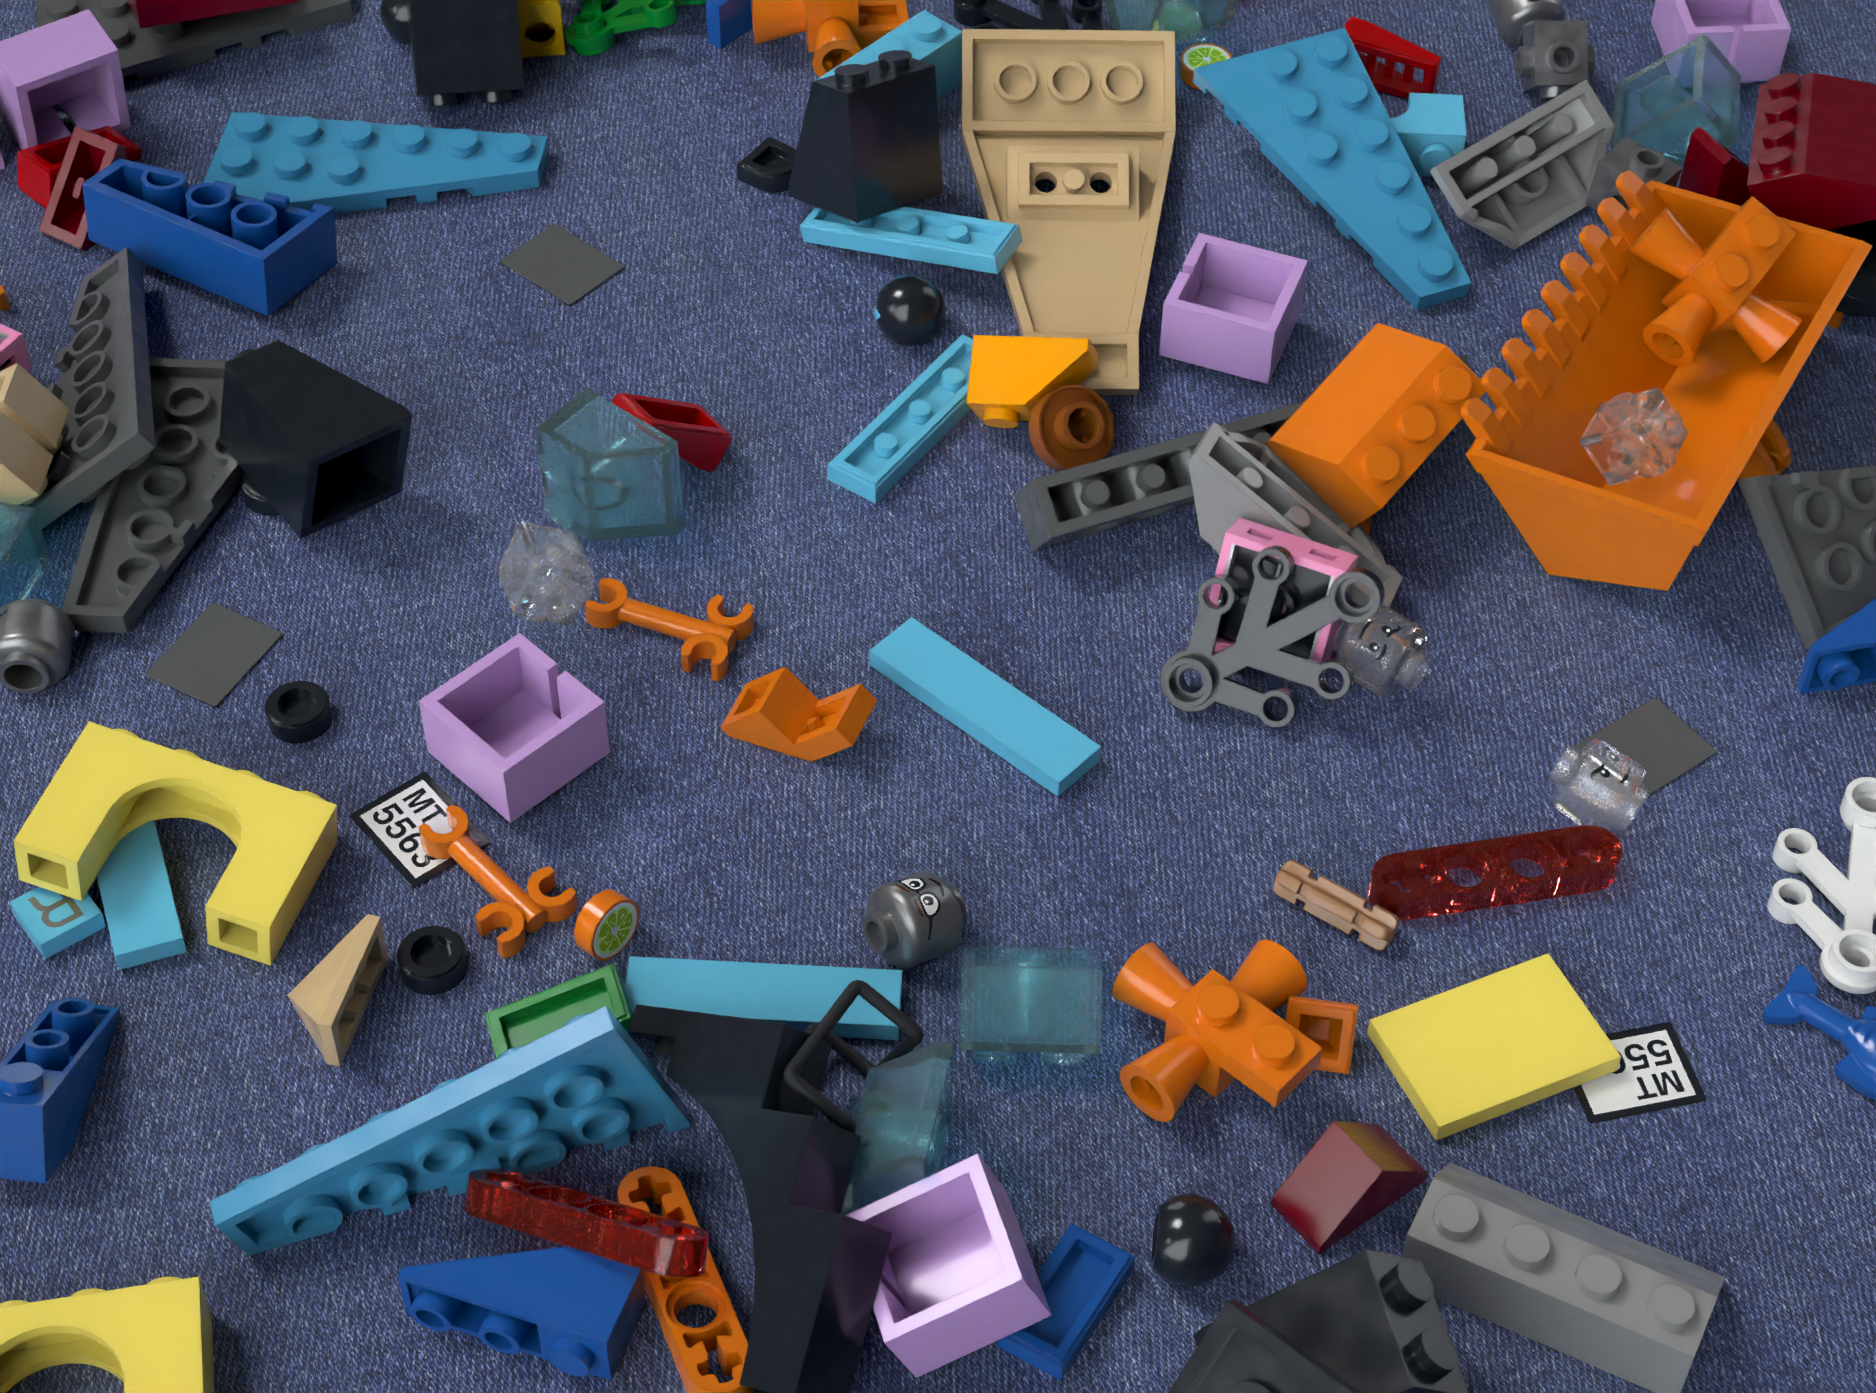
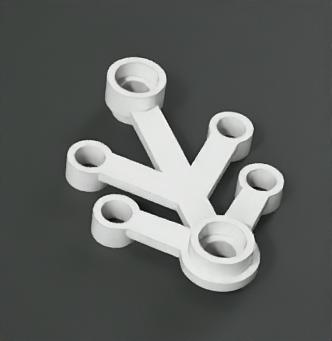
M1861 777L1853 780L1847 786L1840 805V815L1847 829L1851 831L1847 878L1817 849L1816 839L1805 830L1789 828L1782 831L1773 850V860L1778 867L1790 873L1803 872L1844 915L1843 930L1812 902L1813 895L1810 888L1797 879L1785 878L1777 881L1772 888L1767 903L1768 911L1773 918L1785 924H1798L1823 950L1819 964L1825 978L1835 987L1853 994H1867L1876 991V935L1872 933L1873 920L1876 919V778ZM1787 848H1796L1800 850L1803 854L1791 852ZM1782 898L1793 899L1798 905L1786 903Z

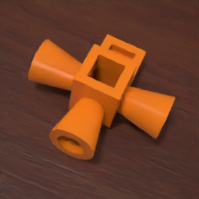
M751 0L755 45L805 32L808 52H814L812 66L818 77L828 73L860 52L861 49L866 48L909 20L906 0Z
M1752 196L1740 207L1713 243L1703 251L1671 209L1666 207L1645 229L1629 250L1630 253L1678 278L1661 300L1668 309L1643 329V339L1650 351L1668 364L1678 367L1689 366L1693 362L1703 338L1728 320L1760 362L1763 364L1768 361L1793 335L1801 324L1802 319L1752 291L1797 233Z
M1263 939L1255 943L1231 981L1212 969L1193 986L1154 942H1149L1140 947L1120 970L1113 985L1112 996L1124 1004L1166 1022L1163 1044L1121 1068L1120 1081L1130 1100L1152 1119L1160 1122H1169L1173 1119L1195 1084L1214 1098H1217L1237 1079L1276 1108L1320 1065L1323 1050L1321 1046L1273 1012L1288 1003L1289 995L1298 997L1307 990V977L1299 961L1282 945Z

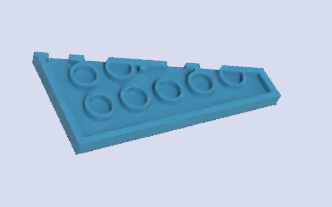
M1345 28L1194 68L1193 83L1204 94L1210 91L1224 106V114L1236 127L1242 124L1261 143L1260 151L1314 206L1320 204L1336 220L1335 228L1347 240L1354 238L1373 257L1372 265L1416 310L1468 296L1471 287L1469 276Z
M232 112L203 183H214L215 180L235 184L236 194L264 200V196L267 192L288 196L291 207L311 211L312 206L318 203L332 206L335 209V214L386 208V199L416 195L417 203L438 201L437 193L443 191L466 189L470 194L479 196L539 188L549 157L548 136L526 135L517 132L498 133L473 131L465 128L446 129L420 127L413 124L394 125L368 123L361 120L342 121L316 119L309 116L290 117L264 115L256 112Z
M604 1006L592 1013L578 1015L570 1019L563 1027L525 1046L511 1048L501 1054L498 1059L460 1078L444 1081L437 1085L432 1092L393 1111L380 1113L372 1117L367 1124L337 1139L315 1145L307 1149L300 1157L264 1175L248 1178L242 1181L235 1189L209 1201L215 1226L250 1256L335 1231L341 1225L343 1215L364 1209L382 1208L384 1216L411 1209L408 1197L446 1186L449 1197L558 1166L565 1158L567 1150L587 1144L602 1143L606 1152L630 1145L628 1132L664 1122L667 1132L671 1133L692 1127L684 1103L608 1007Z

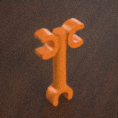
M601 578L599 581L600 600L607 602L606 604L587 600L585 603L586 622L594 627L606 629L626 622L685 640L681 647L682 671L689 673L698 660L712 659L711 677L712 680L717 682L725 678L729 671L728 654L733 651L736 641L745 639L754 629L753 605L746 603L739 615L725 617L724 596L718 594L711 598L707 604V621L629 598L625 585L619 580L612 578Z
M451 805L446 808L448 825L452 829L449 833H436L426 823L419 826L422 848L429 856L437 859L453 858L497 901L481 908L475 916L477 933L481 937L489 934L495 928L504 927L509 929L497 937L498 954L503 959L514 956L521 951L526 942V931L533 933L539 930L545 922L566 920L578 908L576 891L572 887L558 896H545L546 893L556 887L555 871L550 866L540 868L531 875L528 880L526 893L471 839L467 814L460 807Z

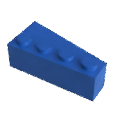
M120 158L82 183L89 240L116 252H120L127 246L142 263L266 316L272 314L338 263L335 209L332 206L315 203L311 211L290 206L288 196L267 192L264 200L236 194L235 184L215 180L214 183L194 185L187 182L186 173Z

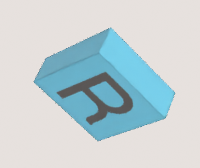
M37 887L9 902L14 917L44 959L57 954L106 927L102 912L88 893H86L82 901Z

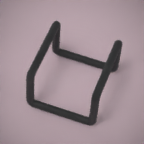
M861 980L852 981L844 989L820 1023L811 1024L806 1028L804 1032L810 1034V1036L786 1066L784 1079L789 1087L836 1125L855 1134L856 1124L854 1120L799 1076V1073L823 1041L832 1044L831 1049L867 1078L876 1081L881 1080L922 1042L924 1037L923 1030L916 1022L869 984ZM858 995L908 1034L876 1066L832 1031Z

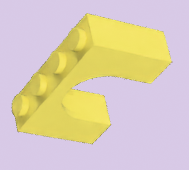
M89 721L14 839L19 880L82 901L114 847L135 828L152 820L165 818H189L208 823L225 833L235 844L237 850L205 905L208 945L271 966L337 845V805L325 801L315 793L295 791L265 781L250 771H236L203 760L190 751L183 749L173 750L140 739L128 730L111 729Z
M199 1276L185 1279L161 1277L150 1281L146 1285L108 1291L90 1288L77 1291L69 1297L37 1302L12 1300L0 1303V1393H6L19 1381L39 1370L61 1364H87L102 1368L115 1375L124 1383V1393H215L212 1314Z

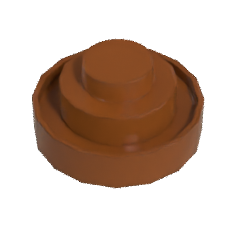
M1080 384L1063 385L1042 395L1032 408L1028 424L1030 441L1037 456L1047 466L1057 471L1067 470L1104 459L1111 450L1115 435L1113 416L1106 402L1094 390Z

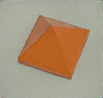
M1289 995L1285 1021L1323 1048L1320 1065L1315 1070L1350 1074L1358 1004Z

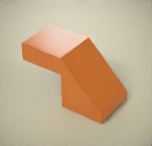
M785 666L746 683L720 728L730 737L813 762L853 746L878 700L861 683L819 700Z

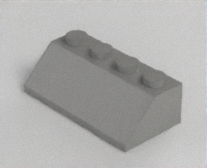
M1451 1162L1433 1178L1407 1233L1402 1257L1422 1261L1425 1272L1432 1281L1435 1298L1655 1393H1681L1725 1279L1724 1276Z

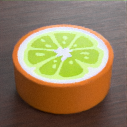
M1201 43L1192 45L1185 49L1181 55L1180 77L1188 86L1200 90L1193 83L1194 68L1231 59L1232 55L1225 48L1215 44Z
M607 889L594 895L584 905L577 917L574 928L576 945L600 961L610 960L617 956L628 945L636 931L639 921L637 904L613 889Z

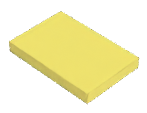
M1549 953L1370 1019L1367 1035L1435 1140L1442 1139L1615 1072L1621 1059V1055Z

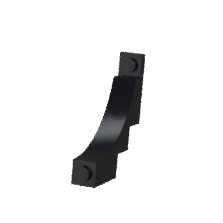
M636 1004L629 1032L655 1042L652 1053L670 1060L666 1075L685 1088L708 1112L731 1151L746 1193L753 1233L755 1261L754 1305L749 1344L739 1385L764 1393H850L893 1233L841 1214L862 1136L813 1117L815 1107L785 1082L784 1070L810 1034L786 1023ZM823 1041L799 1073V1076L818 1091H820L832 1044Z

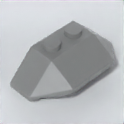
M1584 80L1430 170V173L1459 219L1515 250L1588 206L1585 204L1592 179L1598 161L1606 155L1607 143L1611 141L1615 125L1588 81Z
M1213 422L1188 460L1200 537L1213 546L1217 554L1220 555L1225 532L1239 518H1243L1358 555L1355 568H1362L1373 572L1383 584L1385 597L1381 607L1382 611L1379 610V612L1371 617L1381 618L1388 611L1387 609H1389L1403 577L1394 566L1386 565L1380 549L1361 525L1358 524L1351 529L1265 444L1240 433L1228 432L1224 426ZM1355 582L1350 586L1349 596L1354 603L1364 605L1369 602L1370 592L1364 584Z

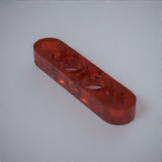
M1580 825L1393 853L1383 856L1374 864L1368 887V900L1372 908L1375 905H1379L1395 914L1399 920L1406 921L1597 892L1608 888L1614 882L1623 854L1622 846L1617 837L1607 829L1596 825ZM1580 853H1588V856H1586V855H1579V854H1580ZM1519 858L1530 859L1538 863L1543 868L1544 873L1537 877H1525L1516 873L1509 863ZM1592 861H1601V863H1592ZM1454 868H1465L1477 874L1481 882L1472 887H1462L1450 881L1445 873ZM1425 875L1432 876V881L1431 878L1425 879ZM1389 882H1399L1402 889L1410 890V892H1400L1396 884H1389Z
M478 1169L469 1173L464 1211L471 1216L659 1275L696 1277L704 1274L710 1235L705 1229L514 1171Z

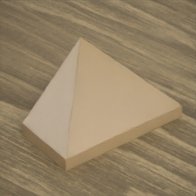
M367 914L288 994L312 1039L329 1065L341 1067L389 959L380 916Z

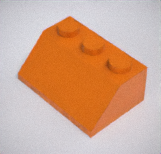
M1377 323L1266 442V445L1352 529L1381 510L1462 419L1460 411L1465 401L1472 398L1480 399L1486 391L1481 384V379L1447 345Z

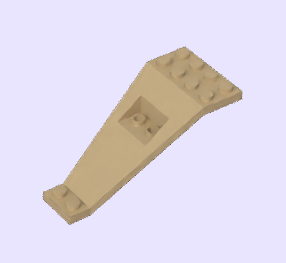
M962 29V141L986 220L1020 225L1022 242L1001 270L1021 336L1089 338L1100 355L1099 367L1084 379L1080 385L1094 390L1098 395H1138L1139 329L1176 133L1175 31ZM1048 179L1054 183L1055 189L1045 193L1039 191L1035 184L1039 180ZM1095 180H1104L1109 184L1110 189L1104 193H1097L1091 188L1090 184Z

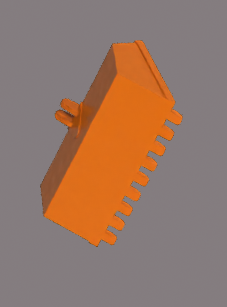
M1628 170L1620 173L1615 184L1629 207V211L1613 197L1603 199L1597 208L1598 215L1610 232L1611 237L1609 238L1608 235L1594 224L1585 226L1579 234V241L1592 260V266L1577 252L1565 254L1560 262V268L1574 289V293L1572 294L1558 280L1546 282L1541 290L1543 301L1556 319L1554 323L1541 310L1536 308L1528 310L1522 317V327L1536 347V350L1533 352L1519 338L1509 339L1501 349L1502 356L1516 376V380L1513 382L1507 374L1497 367L1488 369L1482 376L1481 384L1496 406V410L1493 412L1479 398H1472L1465 401L1460 412L1463 420L1476 438L1466 453V457L1476 472L1483 476L1548 575L1668 591L1694 545L1698 547L1737 479L1778 475L1786 467L1789 468L1793 461L1792 448L1787 446L1789 443L1773 417L1871 250L1872 245L1862 240L1778 217L1797 234L1752 292L1800 317L1802 322L1788 341L1768 361L1762 364L1730 322L1726 320L1708 336L1703 338L1693 362L1689 366H1674L1664 362L1650 351L1644 342L1642 332L1649 323L1668 309L1661 300L1678 278L1630 253L1629 250L1653 220L1666 207H1669L1704 251L1713 243L1741 206L1653 180L1645 184L1634 172Z

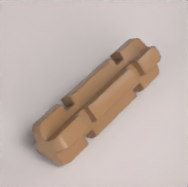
M1288 860L1282 866L1275 878L1273 891L1276 895L1294 905H1297L1301 900L1306 903L1303 908L1305 911L1349 935H1352L1354 930L1359 932L1358 940L1378 951L1385 950L1393 941L1400 921L1395 914L1379 905H1375L1373 909L1366 907L1369 902L1368 899L1324 875H1320L1318 879L1313 878L1314 870L1296 860Z

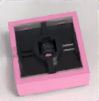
M1239 518L1225 532L1215 575H1227L1236 582L1239 588V599L1232 609L1223 613L1214 651L1219 652L1236 643L1255 578L1252 572V562L1257 553L1269 546L1277 545L1286 548L1294 559V571L1289 579L1280 585L1268 626L1328 596L1334 580L1344 572L1355 569L1358 555ZM1267 555L1263 561V568L1268 575L1279 577L1283 572V563L1279 557ZM1212 584L1210 600L1216 605H1225L1228 600L1227 590L1220 584ZM1341 619L1287 645L1282 650L1322 663L1331 659Z

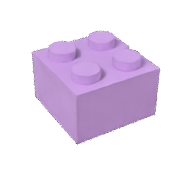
M1656 0L1651 18L1652 26L1675 85L1700 86L1703 84L1722 83L1723 76H1729L1732 83L1748 84L1755 81H1770L1780 74L1791 33V27L1779 0Z
M89 9L0 41V108L4 125L21 150L72 136L52 107L57 104L61 106L74 126L88 131L107 125L117 132L131 128L118 49Z
M1199 233L1183 263V271H1179L1163 303L1159 355L1269 384L1302 311L1308 260Z
M518 633L419 700L427 751L510 823L610 753L605 702L569 672L565 671L559 675L558 663L521 633Z
M975 1154L846 1215L893 1233L873 1309L884 1343L916 1378L1052 1316L1008 1193L979 1154Z

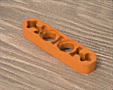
M655 1166L641 1167L628 1173L621 1180L617 1190L620 1225L636 1266L642 1267L644 1286L686 1393H753L754 1389L739 1385L748 1342L682 1183L674 1173L665 1168ZM652 1197L656 1205H662V1223L653 1226V1217L649 1207L644 1201L640 1200ZM680 1248L689 1252L693 1260L681 1269L668 1270L656 1265L653 1258L665 1249ZM696 1304L711 1308L717 1315L710 1324L698 1328L687 1327L676 1319V1315L681 1309ZM717 1349V1359L721 1369L726 1376H732V1380L719 1383L718 1378L714 1374H708L709 1352Z

